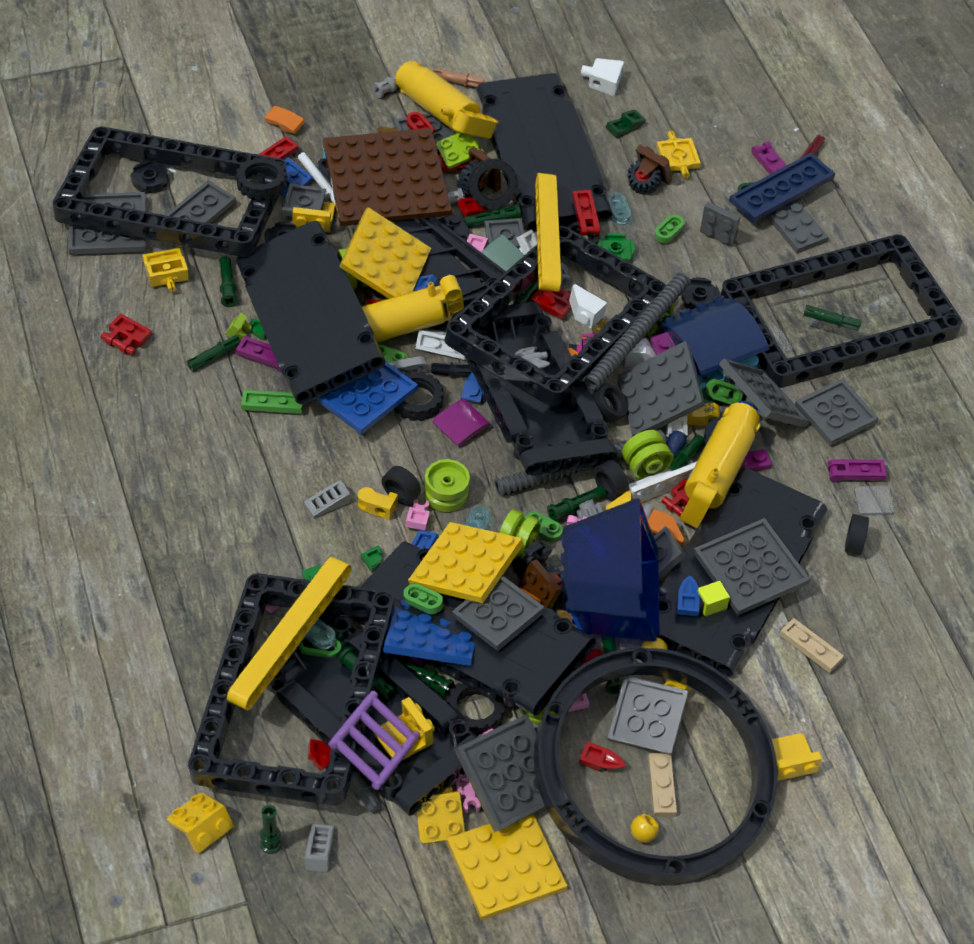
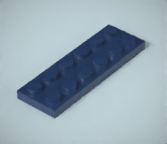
M809 153L732 194L729 202L754 223L833 180L835 173L816 156Z

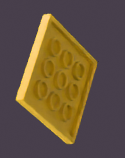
M368 207L361 217L339 267L390 299L413 292L431 248Z
M449 522L408 579L409 584H420L437 593L484 603L523 546V540L520 537Z
M533 813L497 832L493 831L489 823L447 838V845L481 921L567 890V884Z

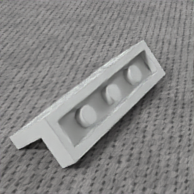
M431 328L419 330L415 349L466 360L464 355L445 344V331Z
M690 460L687 466L670 471L667 469L629 484L631 507L670 492L683 479L688 480L697 462Z

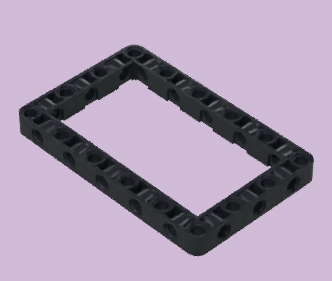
M100 126L92 130L56 194L52 205L54 218L59 223L239 257H248L253 254L280 194L276 198L271 197L270 200H256L252 198L238 228L83 199L90 188L92 179L98 174L105 155L110 153L134 159L158 161L162 164L178 167L185 166L205 172H218L232 177H236L237 169L246 160H253L256 157L258 159L267 157V159L272 158L276 162L282 163V167L284 166L286 169L287 178L286 162L280 158ZM258 173L247 179L260 180L258 184H267L275 180L276 177L271 174Z
M559 226L560 257L563 255L631 294L634 298L624 306L623 311L619 315L616 314L604 325L603 330L598 335L595 334L577 355L574 354L556 375H548L538 369V366L519 355L516 356L506 350L501 344L478 333L482 327L538 278L537 244L449 321L444 338L445 344L551 407L559 406L584 382V378L666 287V284L564 226Z
M900 234L727 279L723 282L720 295L743 305L759 325L770 350L756 355L759 359L758 363L762 370L780 388L957 338L962 325V319L908 239ZM892 262L900 271V276L909 289H912L918 298L917 301L927 316L931 318L786 359L750 299L769 296L781 290L806 286L818 280H828L843 276L844 273L855 270L861 271L876 267L881 263Z
M260 573L252 574L247 578L188 761L190 777L195 785L338 806L346 800L355 765L337 748H331L328 771L325 770L322 774L305 772V769L285 766L260 765L258 762L233 759L231 761L219 759L235 709V704L227 701V694L249 663L266 605L291 608L312 580ZM343 585L323 611V613L369 619L365 623L360 641L361 650L359 657L356 658L350 678L351 686L349 694L345 696L340 715L341 723L339 729L371 691H375L385 653L383 652L385 640L395 613L394 597L389 591ZM359 719L354 727L363 734L366 724ZM347 734L342 741L358 755L360 744Z

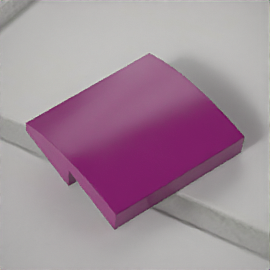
M464 398L446 408L432 420L433 424L459 448L472 436L477 437L490 425Z

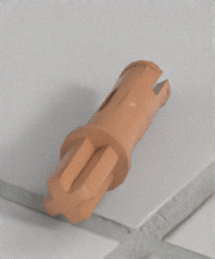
M434 68V72L447 82L462 84L464 87H477L485 82L484 78L471 76L469 73L461 74Z

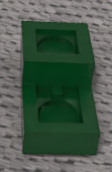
M631 110L623 112L620 119L607 122L605 128L614 137L618 138L639 128L646 122V119L638 111Z

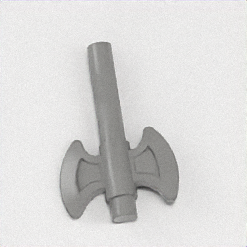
M537 347L523 348L515 353L516 356L519 355L538 366V369L550 365L548 361H544L548 358L547 353L536 352Z

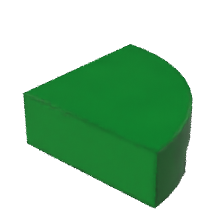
M251 318L252 333L257 338L265 341L266 335L260 321Z
M379 545L361 554V559L371 572H374L382 561V551Z

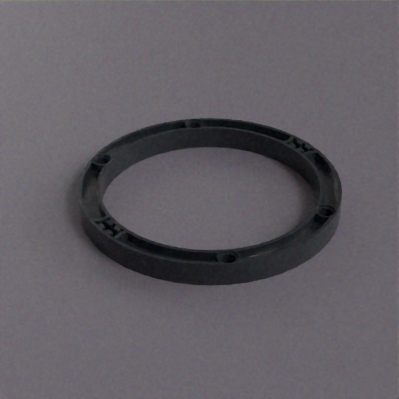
M640 647L612 651L598 656L577 668L561 683L550 699L537 728L533 756L537 787L550 817L566 839L582 854L603 868L623 877L654 884H678L713 875L732 864L751 846L771 814L777 791L778 769L773 742L766 724L750 699L728 677L708 664L688 655L671 650ZM631 675H652L685 684L716 704L737 729L747 750L751 766L752 788L750 801L742 822L737 829L713 847L701 852L680 856H660L636 851L614 841L598 830L583 815L571 798L559 764L558 745L562 722L568 710L583 694L593 687L614 678ZM550 712H555L558 716H553ZM755 809L759 810L762 815L757 814ZM669 867L675 868L677 873H673Z

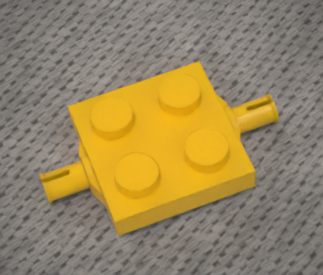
M670 130L667 132L668 140L657 142V151L659 156L663 155L669 160L671 171L680 170L682 177L688 178L690 176L688 169L700 168L701 162L692 138H676L675 132Z

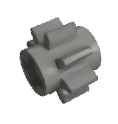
M593 499L579 504L580 510L576 511L579 519L582 520L583 516L597 520L601 519L599 513H602L603 510L599 502L594 503Z

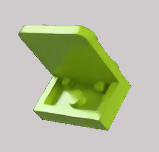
M462 132L436 143L447 168H453L469 161L468 150L472 146L479 149L476 137Z

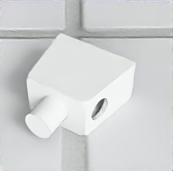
M597 58L593 67L582 66L581 76L590 77V88L615 96L622 77L624 61Z

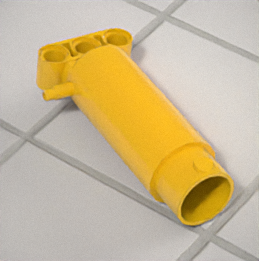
M408 61L400 66L395 76V82L401 88L402 93L406 94L407 97L454 132L491 139L498 121L490 116L483 115L478 103L429 68L422 67V63Z
M447 275L440 280V286L435 287L433 282H429L427 288L362 306V309L378 343L439 325L447 320L451 321L452 316L456 312L464 309L462 291L454 275Z
M734 403L725 409L722 415L724 417L716 424L685 484V492L689 501L679 520L696 529L699 527L708 508H716L723 503L755 439V432L757 433L760 427V416L750 405Z

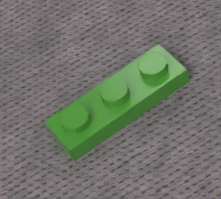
M243 390L241 409L247 411L302 414L303 404H298L293 394L289 392Z

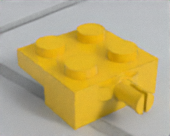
M180 248L142 255L151 287L167 284L168 291L172 293L173 290L174 293L177 290L175 282L189 280L188 269Z

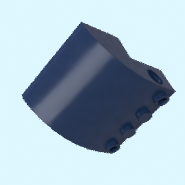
M724 296L715 297L713 302L699 303L696 305V308L691 310L689 308L679 311L678 315H668L663 317L662 321L657 322L660 334L668 332L675 346L684 341L690 345L696 372L700 376L721 369L719 363L723 358L739 362L770 350L764 334L749 311L737 301L724 298Z

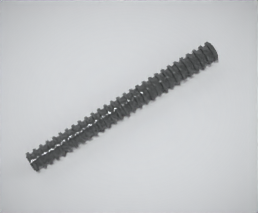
M678 272L660 294L657 295L608 353L584 378L587 387L592 390L600 388L603 382L607 380L633 348L636 347L691 284L687 274Z
M658 430V432L662 435L665 442H667L665 434L661 430ZM627 440L618 442L617 445L613 444L618 454L616 461L624 459L622 449ZM592 467L539 475H527L526 472L521 471L519 474H513V476L508 475L507 478L496 479L495 487L497 493L500 496H504L505 493L510 494V492L514 493L516 490L521 491L522 488L527 489L528 486L533 487L534 484L536 486L540 483L544 484L546 481L557 480V477L560 479L563 476H569V474L574 475V473H580V471L583 472L586 469L590 470Z

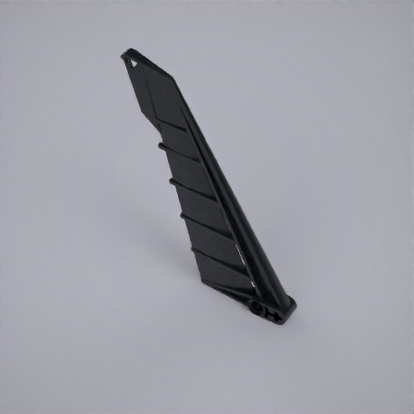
M322 158L318 161V169L331 182L329 171L324 167L327 166L326 158ZM435 217L417 219L419 223L414 219L390 221L431 248L419 277L433 274L437 278L436 287L440 286V280L443 277L454 275L462 291L464 305L470 304L506 272ZM430 234H433L436 238L439 239L440 242H443L448 248H444V247H443L434 237H432ZM456 255L471 270H467L454 256ZM481 277L486 283L482 284L477 278Z

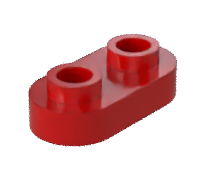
M410 112L406 116V125L410 130L431 128L433 133V126L420 112Z

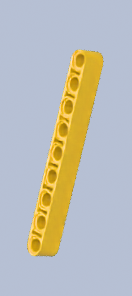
M537 173L535 194L539 290L559 292L561 285L557 177L552 174Z
M332 556L327 559L231 686L227 694V701L245 710H250L347 581L352 570L350 564Z

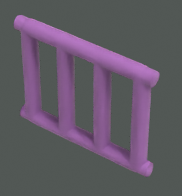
M371 691L333 736L329 746L333 749L337 748L373 782L372 787L378 790L417 742L420 734L417 731L413 732L377 698L378 694L375 691ZM371 705L407 738L402 746L366 713ZM359 719L396 753L391 760L354 727ZM347 734L355 739L384 767L379 775L342 741Z

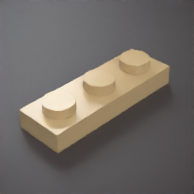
M795 618L780 631L781 637L829 673L843 661L844 655Z
M649 753L648 765L653 817H676L677 809L671 755Z

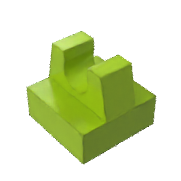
M241 312L232 321L225 334L230 338L237 335L242 340L247 335L242 329L248 332L252 327L246 321L247 316Z

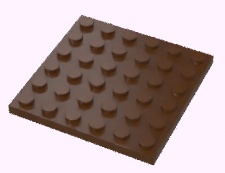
M431 128L323 138V147L340 226L358 225L364 211L368 207L389 221L451 215L452 210Z

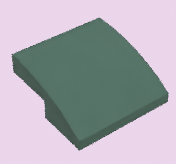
M504 235L498 237L482 251L485 256L505 271L524 256Z

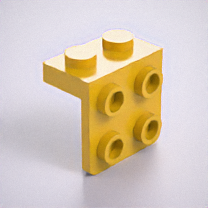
M324 202L322 210L294 207L292 212L293 224L298 228L311 221H318L322 225L324 232H330L335 204Z
M410 697L402 700L403 714L398 716V718L413 732L417 731L420 737L403 760L434 744V726L430 719H425L420 706L417 703L414 704ZM389 721L381 725L401 746L407 740ZM374 733L376 739L392 759L396 753Z
M802 733L772 739L777 760L778 781L818 772L822 761L819 751L811 753L806 738Z
M448 787L441 794L432 795L430 798L432 800L424 802L422 805L425 806L416 813L419 839L422 843L447 840L449 837L465 832L460 792L453 791V787Z
M204 793L192 796L187 803L176 808L167 817L169 824L186 834L193 850L198 854L235 827L225 806Z

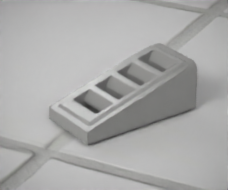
M340 480L304 501V505L312 517L316 518L349 504L350 493ZM317 503L320 508L316 509L314 504Z
M311 824L305 854L306 870L328 871L334 826ZM315 834H317V835H328V836H327V837H320V836H315Z

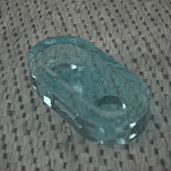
M621 193L610 194L608 202L613 213V221L618 224L628 223L631 217V210L625 196Z
M480 506L472 508L464 525L486 530L489 523V511Z
M319 619L304 637L321 649L332 647L336 641L335 631Z

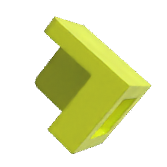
M721 581L698 588V594L705 604L703 609L704 616L727 609L730 596Z

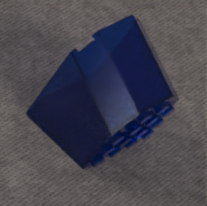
M640 498L564 526V535L561 536V544L564 548V553H561V562L564 566V571H561V580L565 584L568 600L566 601V608L568 614L571 613L573 625L591 635L650 642L657 641V636H660L658 546Z

